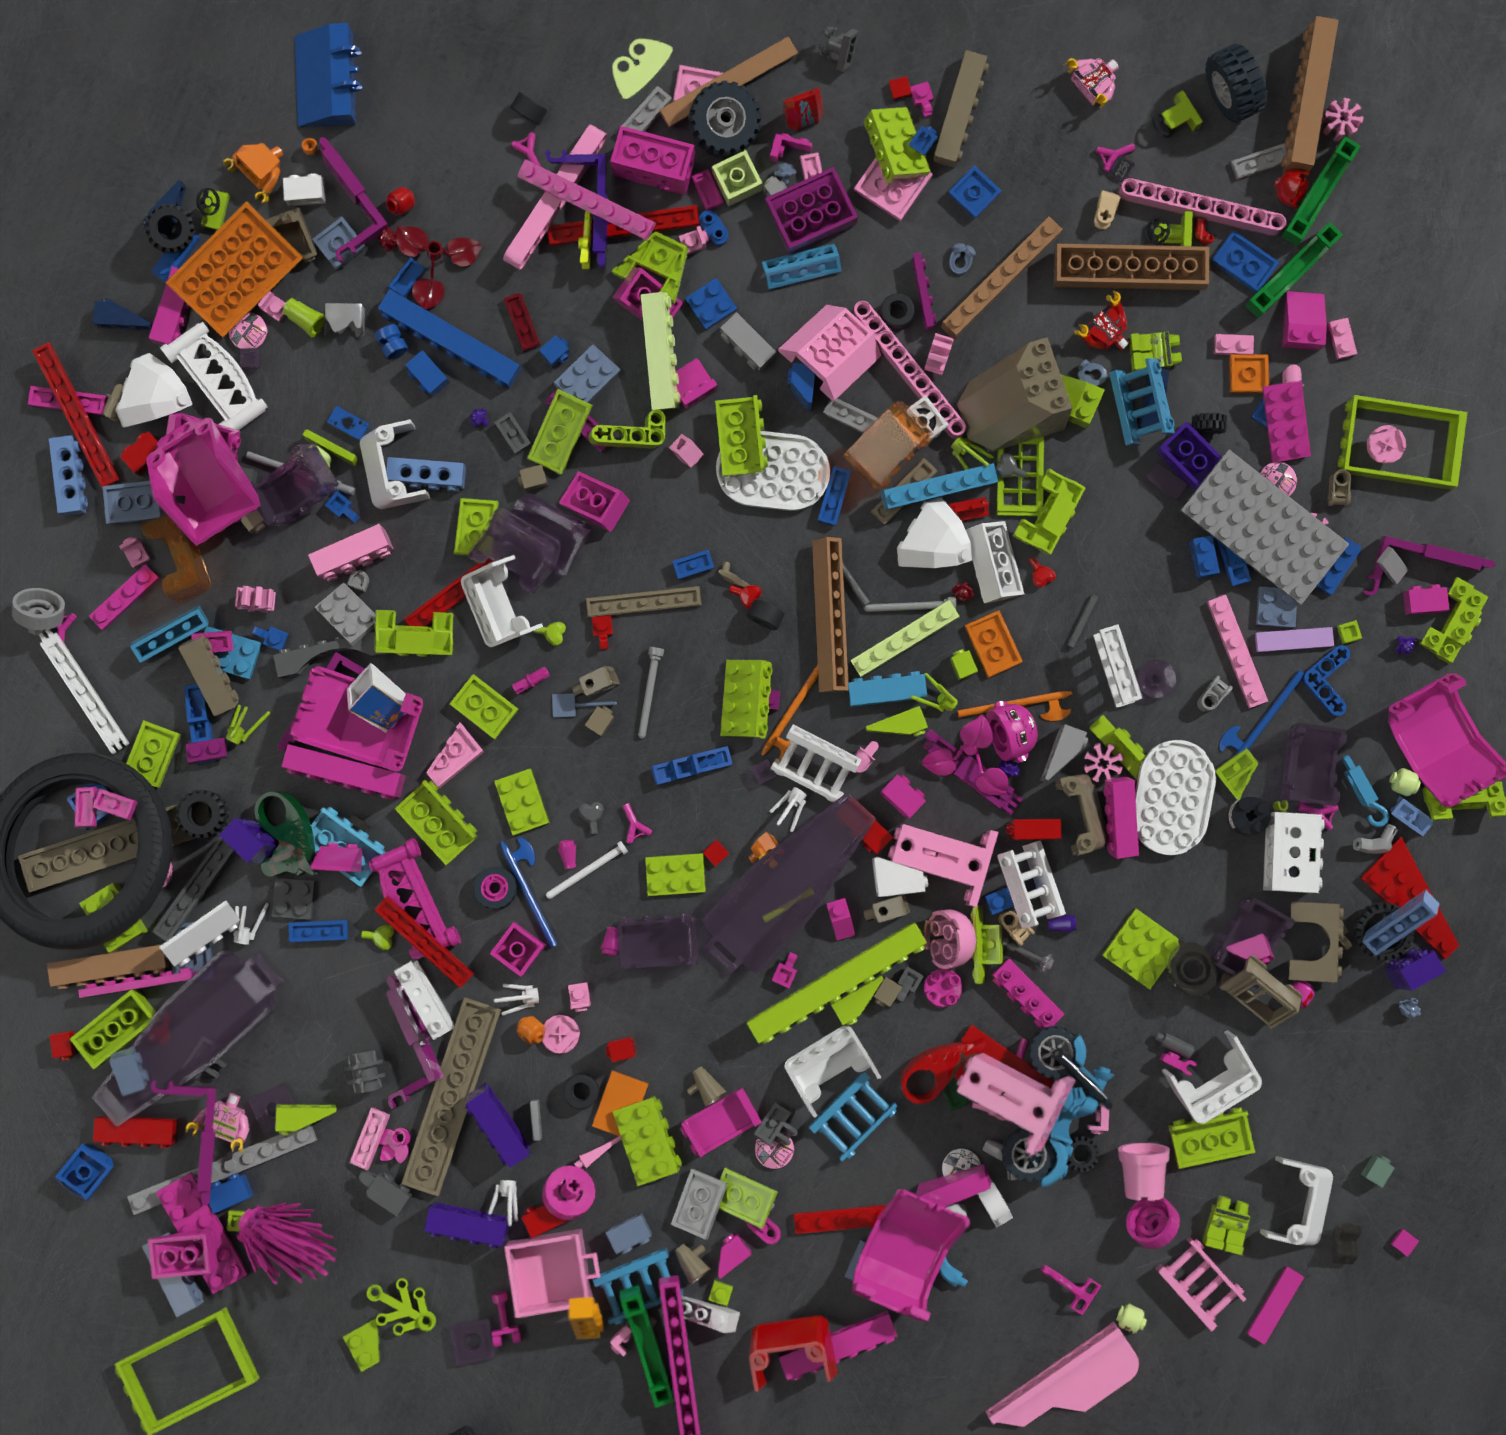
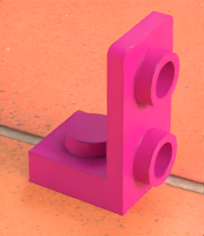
M785 133L776 134L770 154V161L777 163L779 157H783L785 146L811 153L812 143L804 138H791L790 135Z

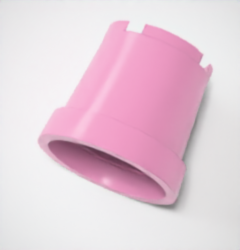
M1131 1143L1118 1147L1119 1161L1122 1162L1125 1196L1127 1198L1141 1200V1197L1148 1198V1201L1164 1197L1166 1163L1169 1161L1170 1150L1167 1146L1154 1143Z

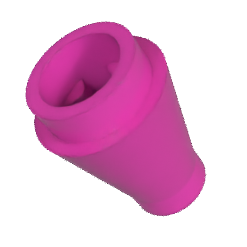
M574 840L558 842L559 847L557 848L564 863V868L576 867V844H574Z
M607 927V932L600 948L603 955L617 956V952H619V928Z

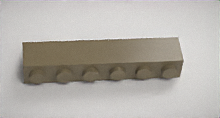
M968 50L965 51L933 162L953 168L956 162L960 163L963 151H960L961 144L965 145L968 137L965 130L966 127H971L974 116L970 114L971 110H976L979 99L975 97L977 92H981L984 81H981L982 74L986 75L989 64L986 63L988 56Z

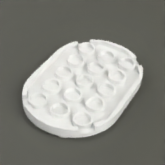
M761 431V437H765L766 441L763 456H767L768 467H765L764 473L723 477L721 455L719 452L716 463L718 482L724 493L741 505L785 511L803 510L815 504L823 496L829 483L830 466L826 455L818 444L804 436Z
M1171 740L1158 744L1147 753L1139 769L1135 790L1138 839L1144 846L1156 853L1177 855L1187 852L1201 841L1207 830L1216 783L1215 769L1213 763L1205 754L1206 752L1191 742Z

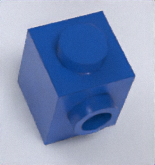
M556 335L539 349L542 357L553 368L559 363H564L570 354L569 344L563 337L559 339Z

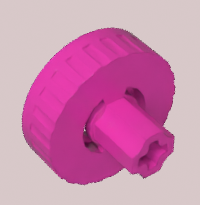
M563 1166L556 1169L546 1180L542 1191L543 1202L548 1211L557 1218L563 1220L579 1218L586 1213L595 1198L594 1182L583 1169L576 1166Z
M1164 1197L1148 1201V1198H1142L1130 1209L1126 1226L1129 1234L1138 1244L1144 1248L1157 1249L1165 1246L1175 1237L1178 1232L1180 1218L1177 1210Z

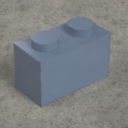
M131 1047L111 1054L109 1062L122 1096L146 1089L149 1076L146 1069L143 1070L141 1066L142 1057L140 1052L136 1053L135 1047Z
M642 1212L606 1231L616 1254L619 1252L625 1254L632 1250L631 1246L639 1243V1246L650 1241L649 1237L652 1236V1232Z

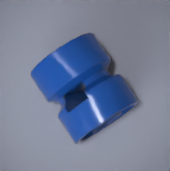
M396 324L385 326L375 333L374 336L378 344L383 346L382 352L387 360L395 359L408 351V346L404 339L400 338L401 333Z

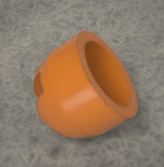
M308 138L302 142L304 153L307 155L317 153L318 146L314 139Z

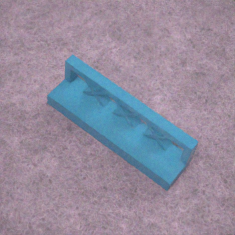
M835 244L762 261L768 289L842 271L840 257Z

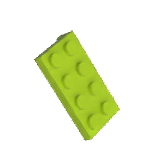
M907 107L871 110L865 118L864 125L868 131L871 145H873L876 159L880 164L882 176L885 178L886 183L891 184L894 179L928 176L930 169L925 156L909 146V143L916 135V131Z
M753 395V397L715 401L723 477L764 473V468L768 467L767 456H763L766 441L765 437H761V430H764L763 418L759 419V411H762L761 399L758 400L757 395Z
M726 660L720 736L766 737L768 731L769 695L771 693V662L763 660Z
M424 780L395 810L447 866L478 838L475 834L477 830L471 823L467 825L463 821L464 815L458 809L453 810L450 806L452 802L445 795L441 796L437 792L439 788L432 780L430 782Z
M655 1096L612 1111L637 1186L678 1173L680 1166H682L679 1155H675L673 1149L675 1148L674 1139L672 1136L669 1137L667 1131L669 1129L668 1121L661 1114V1110H663L661 1101L656 1099Z
M1242 1107L1232 1108L1230 1113L1223 1114L1222 1112L1205 1123H1199L1193 1118L1192 1121L1185 1122V1119L1173 1121V1125L1168 1126L1177 1167L1180 1169L1255 1153L1247 1118L1248 1111L1242 1110Z

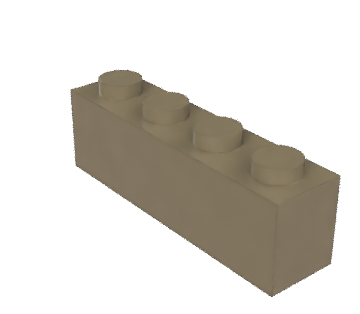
M200 635L182 643L178 649L213 715L216 716L234 708L238 704V694L229 685V677L225 672L223 673L219 658L216 655L214 656L209 639H205L204 635Z

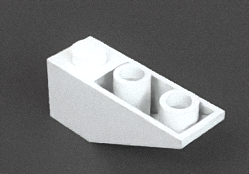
M681 1296L685 1319L723 1333L736 1331L740 1312L724 1306Z

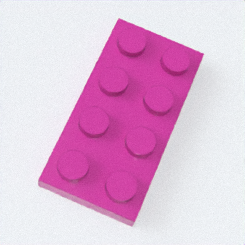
M1298 380L1263 386L1262 392L1271 462L1311 456L1302 381Z

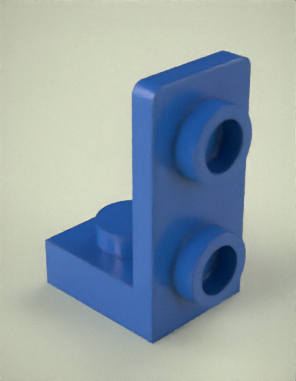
M928 125L926 128L921 126L909 143V146L925 156L933 143H937L939 140L937 131Z

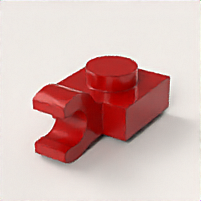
M611 615L592 617L594 637H599L601 650L609 649L607 636L613 635Z

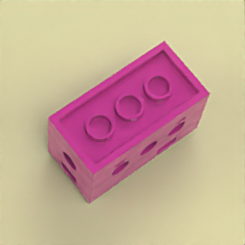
M620 126L610 161L613 177L686 195L695 163L694 145Z

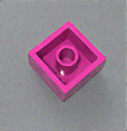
M897 774L880 794L906 819H909L924 804L926 800L923 797L925 795L918 788L913 789L909 785L911 782L904 775L899 776Z
M513 922L490 954L522 977L545 948L546 944L518 923Z

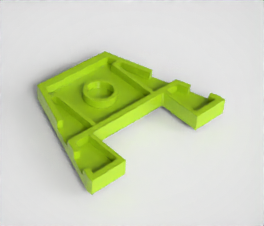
M655 231L648 241L645 240L637 247L638 250L631 256L628 255L619 267L616 266L612 270V273L625 280L632 268L637 267V265L667 279L660 292L668 293L671 302L675 304L688 248L686 245Z

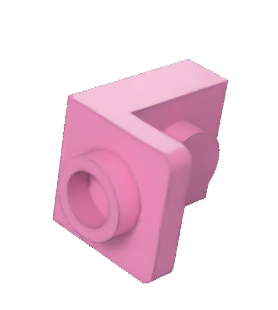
M700 226L696 227L697 230L679 236L681 244L686 245L688 248L687 255L706 249V242L709 240L706 231H702Z
M269 291L259 301L258 307L278 322H281L285 316L282 313L285 302L276 297L272 292Z
M136 537L125 539L123 544L119 546L134 569L151 560L142 541Z
M588 982L568 985L570 1008H575L576 1012L587 1010V1006L591 1005Z
M1099 1105V1110L1095 1111V1121L1098 1122V1125L1087 1124V1129L1091 1130L1093 1134H1103V1131H1108L1109 1110L1104 1105Z
M628 1322L610 1340L612 1344L610 1346L617 1355L621 1354L623 1357L627 1354V1349L621 1342L625 1344L633 1336Z

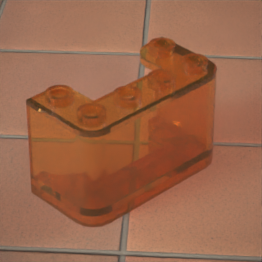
M898 401L891 405L844 453L843 457L874 489L885 488L892 481L890 477L900 471V465L904 461L908 462L915 455L913 451L916 448L926 447L932 441L930 437L934 433L903 401Z
M168 514L140 524L146 538L155 541L162 540L166 546H169L177 568V572L169 574L163 579L162 587L166 597L180 602L208 591L211 581L198 545L195 546Z

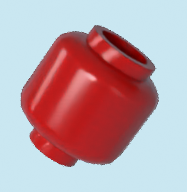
M399 187L387 195L386 205L392 213L403 215L414 207L415 197L412 191L405 187Z

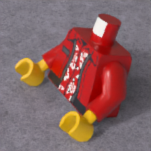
M1113 291V299L1110 295L1106 296L1107 301L1112 302V304H1108L1088 326L1079 324L1081 332L1079 330L1074 331V334L1081 336V339L1089 348L1108 350L1114 344L1122 351L1129 344L1122 336L1127 330V320L1120 302L1121 296L1118 292Z

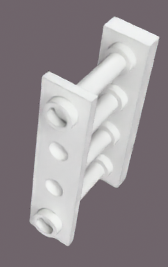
M1119 624L1099 630V633L1093 635L1116 708L1142 699Z
M793 724L786 736L791 742L782 760L775 759L770 769L780 776H785L826 797L828 801L839 804L844 795L839 790L849 771L856 772L862 759ZM797 745H801L808 750L799 769L788 765ZM814 754H819L825 760L816 778H813L805 772ZM831 763H836L842 769L833 787L822 781Z
M1041 840L1022 846L1023 853L1015 855L1014 851L1011 850L997 855L1022 929L1038 925L1036 918L1046 915L1047 919L1066 914ZM1027 859L1030 871L1021 874L1018 862ZM1033 878L1037 889L1027 892L1024 881ZM1040 897L1043 907L1034 911L1030 900Z
M418 960L413 963L411 961L394 971L433 1040L454 1029L455 1024Z

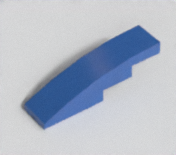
M197 684L184 686L187 723L190 725L191 743L213 740L209 707ZM216 760L207 761V762H201V763H196V764H197V765H201V764L213 763V762H216Z
M728 746L654 765L651 766L655 785L730 766L733 763Z

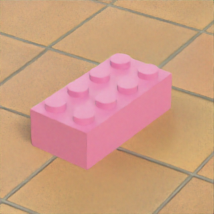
M377 524L313 552L308 556L317 576L324 581L331 582L344 572L345 574L352 573L360 565L363 567L368 566L376 558L380 557V559L390 556V552L394 551V548L386 530L380 524Z

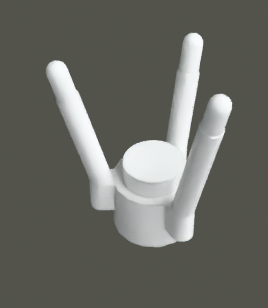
M794 787L792 791L788 790L786 795L770 809L769 812L773 813L786 800L789 802V805L776 823L777 826L782 823L793 806H798L790 832L794 831L802 808L806 803L804 799L807 795Z
M269 903L265 904L251 932L250 928L244 927L246 906H243L240 926L234 930L233 942L249 944L250 940H254L255 933L266 913ZM236 906L235 913L239 917V907Z
M503 984L505 988L526 991H522L521 996L494 999L495 1003L523 1000V1003H526L502 1012L501 1015L504 1016L528 1007H535L534 1004L539 1003L538 988H533V985Z
M500 1180V1185H496L495 1194L488 1214L491 1215L500 1192L501 1196L508 1197V1226L512 1224V1202L514 1221H518L516 1181Z

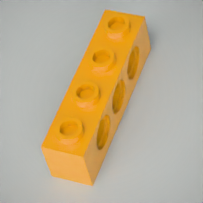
M593 1297L569 1299V1319L576 1339L600 1338V1332H604V1324L598 1303L595 1304Z

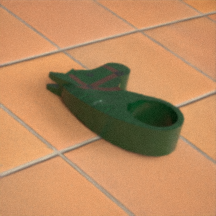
M268 792L263 794L256 802L255 818L262 828L279 841V845L274 850L273 856L266 858L262 862V872L269 877L281 876L287 872L295 873L297 876L306 873L318 875V869H311L315 858V843L310 820L302 805L286 792ZM274 797L280 798L286 807V820L278 826L271 822L267 813L268 805Z

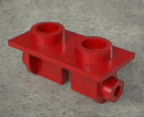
M986 497L948 504L961 521L989 516V503L986 501Z

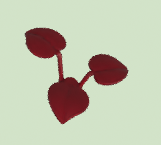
M397 226L396 229L397 245L405 256L413 258L420 251H427V256L431 260L430 280L425 278L419 279L414 283L412 289L414 299L423 309L433 308L443 299V284L439 281H433L434 263L442 257V253L448 257L451 256L452 263L456 266L468 267L475 262L482 248V244L473 239L455 238L447 244L449 251L447 252L438 241H430L428 243L426 232L420 228Z

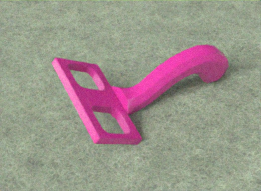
M1043 1265L1040 1269L1045 1275L1051 1277L1074 1294L1075 1299L1070 1308L1081 1315L1084 1314L1102 1286L1091 1278L1087 1279L1083 1287L1076 1286L1047 1265ZM1093 1282L1096 1284V1287L1089 1294L1086 1292V1289ZM1080 1299L1085 1300L1081 1310H1077L1075 1306Z

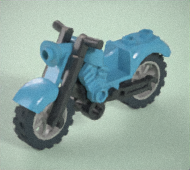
M1055 1025L1043 1027L1031 1038L1028 1047L1029 1060L1033 1068L1047 1078H1065L1070 1074L1075 1082L1042 1151L1034 1155L1026 1152L1028 1148L1026 1142L1031 1134L1034 1135V1133L1025 1128H1019L1013 1133L1011 1132L1008 1138L1004 1140L1003 1149L1001 1150L1002 1161L1011 1175L1027 1182L1039 1180L1042 1188L1054 1184L1067 1174V1158L1071 1157L1073 1146H1071L1073 1140L1069 1136V1125L1076 1117L1079 1118L1094 1113L1098 1108V1103H1103L1104 1107L1108 1110L1112 1108L1110 1098L1103 1090L1107 1081L1111 1080L1115 1075L1110 1073L1111 1069L1099 1066V1070L1094 1069L1095 1077H1093L1083 1067L1086 1060V1046L1079 1033L1074 1035L1068 1029ZM1054 1038L1062 1039L1058 1046L1055 1045ZM1048 1039H1051L1052 1047L1050 1048L1043 1044ZM1065 1042L1068 1045L1069 1051L1061 1049ZM1041 1047L1047 1049V1054L1041 1056ZM1050 1056V1065H1047L1043 1059ZM1056 1060L1060 1066L1053 1067L1054 1061ZM1050 1084V1086L1046 1087L1052 1089L1054 1084ZM1040 1107L1041 1113L1044 1114L1043 1109ZM1024 1141L1022 1148L1017 1147L1020 1142ZM1014 1150L1022 1152V1155L1014 1158ZM1025 1158L1024 1165L1022 1168L1016 1163V1161ZM1028 1162L1030 1163V1166H1031L1030 1169H1026Z

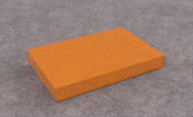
M999 610L964 625L987 678L1023 662Z
M612 1070L592 1126L621 1137L612 1111L642 1101L649 1083Z

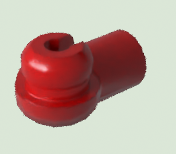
M1196 219L1195 237L1203 245L1211 244L1214 241V236L1205 231L1206 220Z

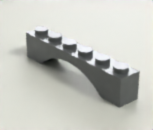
M373 629L372 633H368L353 647L340 636L334 638L335 641L328 643L327 640L318 641L315 646L309 647L306 644L297 646V650L290 651V649L279 650L278 654L273 655L278 678L285 679L301 675L315 660L336 651H358L374 658L394 653L375 652V629Z

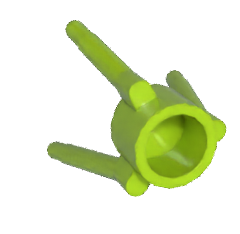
M961 436L951 445V448L954 450L952 454L959 460L965 470L969 468L960 454L964 456L967 452L985 466H989L988 462L970 448L975 449L990 459L994 458L993 455Z
M925 673V677L941 692L937 699L939 705L913 695L910 698L937 708L941 712L944 710L952 711L956 707L958 700L928 673Z
M238 705L231 725L227 730L226 738L238 745L241 740L245 742L248 736L270 715V711L266 712L244 734L245 730L240 725L248 707H244L237 721L241 705Z

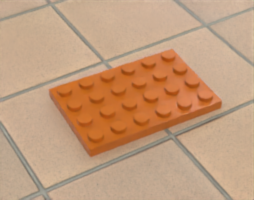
M246 201L165 283L213 329L224 337L303 256Z

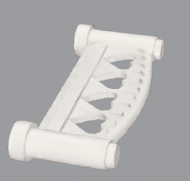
M203 322L196 324L170 344L161 346L160 349L171 363L177 359L182 363L225 419L219 425L240 430L268 408L262 398L259 400L255 398L246 375L233 357L217 342L208 337L207 333L209 330ZM199 345H206V350L211 352L210 358L194 359ZM215 359L218 361V366L223 367L222 373L206 374L211 360ZM223 375L230 376V381L235 383L234 388L218 389ZM235 390H240L242 392L241 396L247 399L244 404L229 405Z

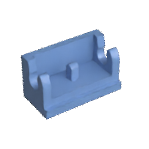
M1401 796L1398 797L1397 804L1390 809L1392 815L1422 836L1425 835L1434 823L1431 817Z

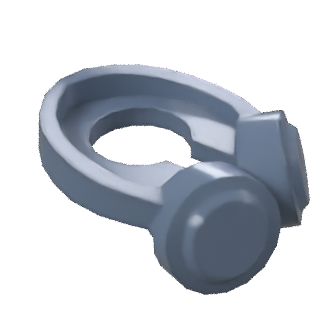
M958 243L952 246L953 252L950 256L949 264L953 272L963 274L971 267L976 252L971 246ZM964 251L966 253L964 257L966 264L963 268H958L955 266V260Z
M1088 360L1081 362L1077 375L1079 380L1089 382L1095 386H1100L1106 381L1107 372L1104 367L1096 363H1089ZM1098 370L1101 373V378L1093 380L1091 376L1085 375L1084 372Z

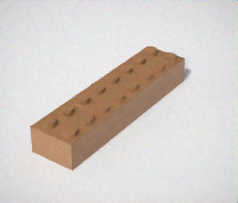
M1316 16L1313 22L1309 23L1308 29H1305L1302 41H1305L1304 48L1302 47L1299 59H1302V62L1298 66L1296 77H1299L1293 90V95H1296L1290 108V113L1293 114L1287 126V131H1290L1289 137H1286L1284 149H1287V153L1282 157L1281 167H1283V173L1290 169H1302L1309 172L1314 166L1339 20Z
M1057 244L1054 250V287L1205 290L1209 285V247Z

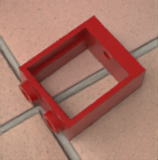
M1061 819L1009 821L1010 824L1006 825V834L1010 836V840L1061 839Z

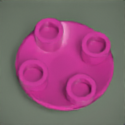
M940 968L932 971L924 983L926 998L938 1007L954 1005L962 993L960 977L950 969Z

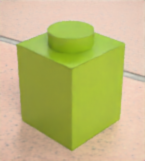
M962 649L953 653L954 657H951L950 661L958 681L978 672L969 650L964 652Z

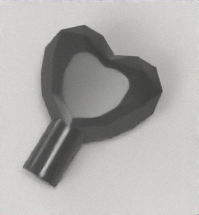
M1002 454L999 459L1000 464L995 467L997 476L1005 478L1016 475L1024 479L1027 472L1017 468L1016 461L1010 454Z
M594 802L591 805L582 804L579 807L581 818L589 823L590 834L598 833L597 821L601 818L604 810L603 805L599 802Z

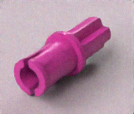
M542 667L530 675L526 674V677L513 683L512 687L517 691V695L530 687L534 688L535 684L546 679L550 674L547 668Z

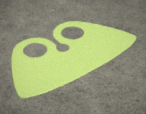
M636 39L629 47V53L634 59L639 60L640 64L635 66L630 58L622 56L614 61L612 67L615 82L622 97L627 99L643 88L666 63L673 48L667 44L649 39ZM636 44L644 45V54H635L634 46ZM620 61L628 62L629 69L626 72L618 70L617 65Z

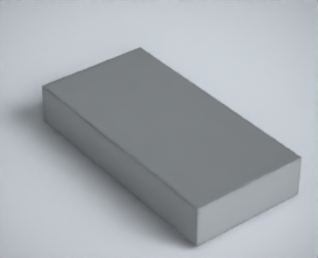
M1387 547L1376 561L1394 584H1398L1408 571L1406 565L1391 547Z
M534 1099L530 1102L532 1139L537 1141L542 1139L540 1102L539 1099Z

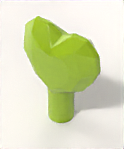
M554 622L547 627H541L533 632L543 634L550 644L558 646L563 641L562 634L565 632L566 626L562 622Z
M383 925L374 932L362 931L361 937L372 939L380 949L388 950L392 947L391 937L394 934V929L390 925Z

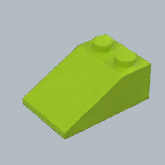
M1061 375L1072 406L1068 421L1087 429L1105 389L1086 381Z

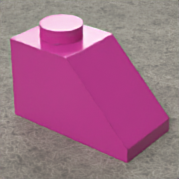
M843 898L826 903L836 940L854 936L855 932L846 899Z
M1264 934L1226 947L1231 955L1244 961L1251 955L1256 956L1265 965L1270 964V961L1274 960L1268 939Z
M731 1233L722 1240L724 1243L721 1247L718 1270L720 1279L751 1255V1250L738 1233L734 1236Z

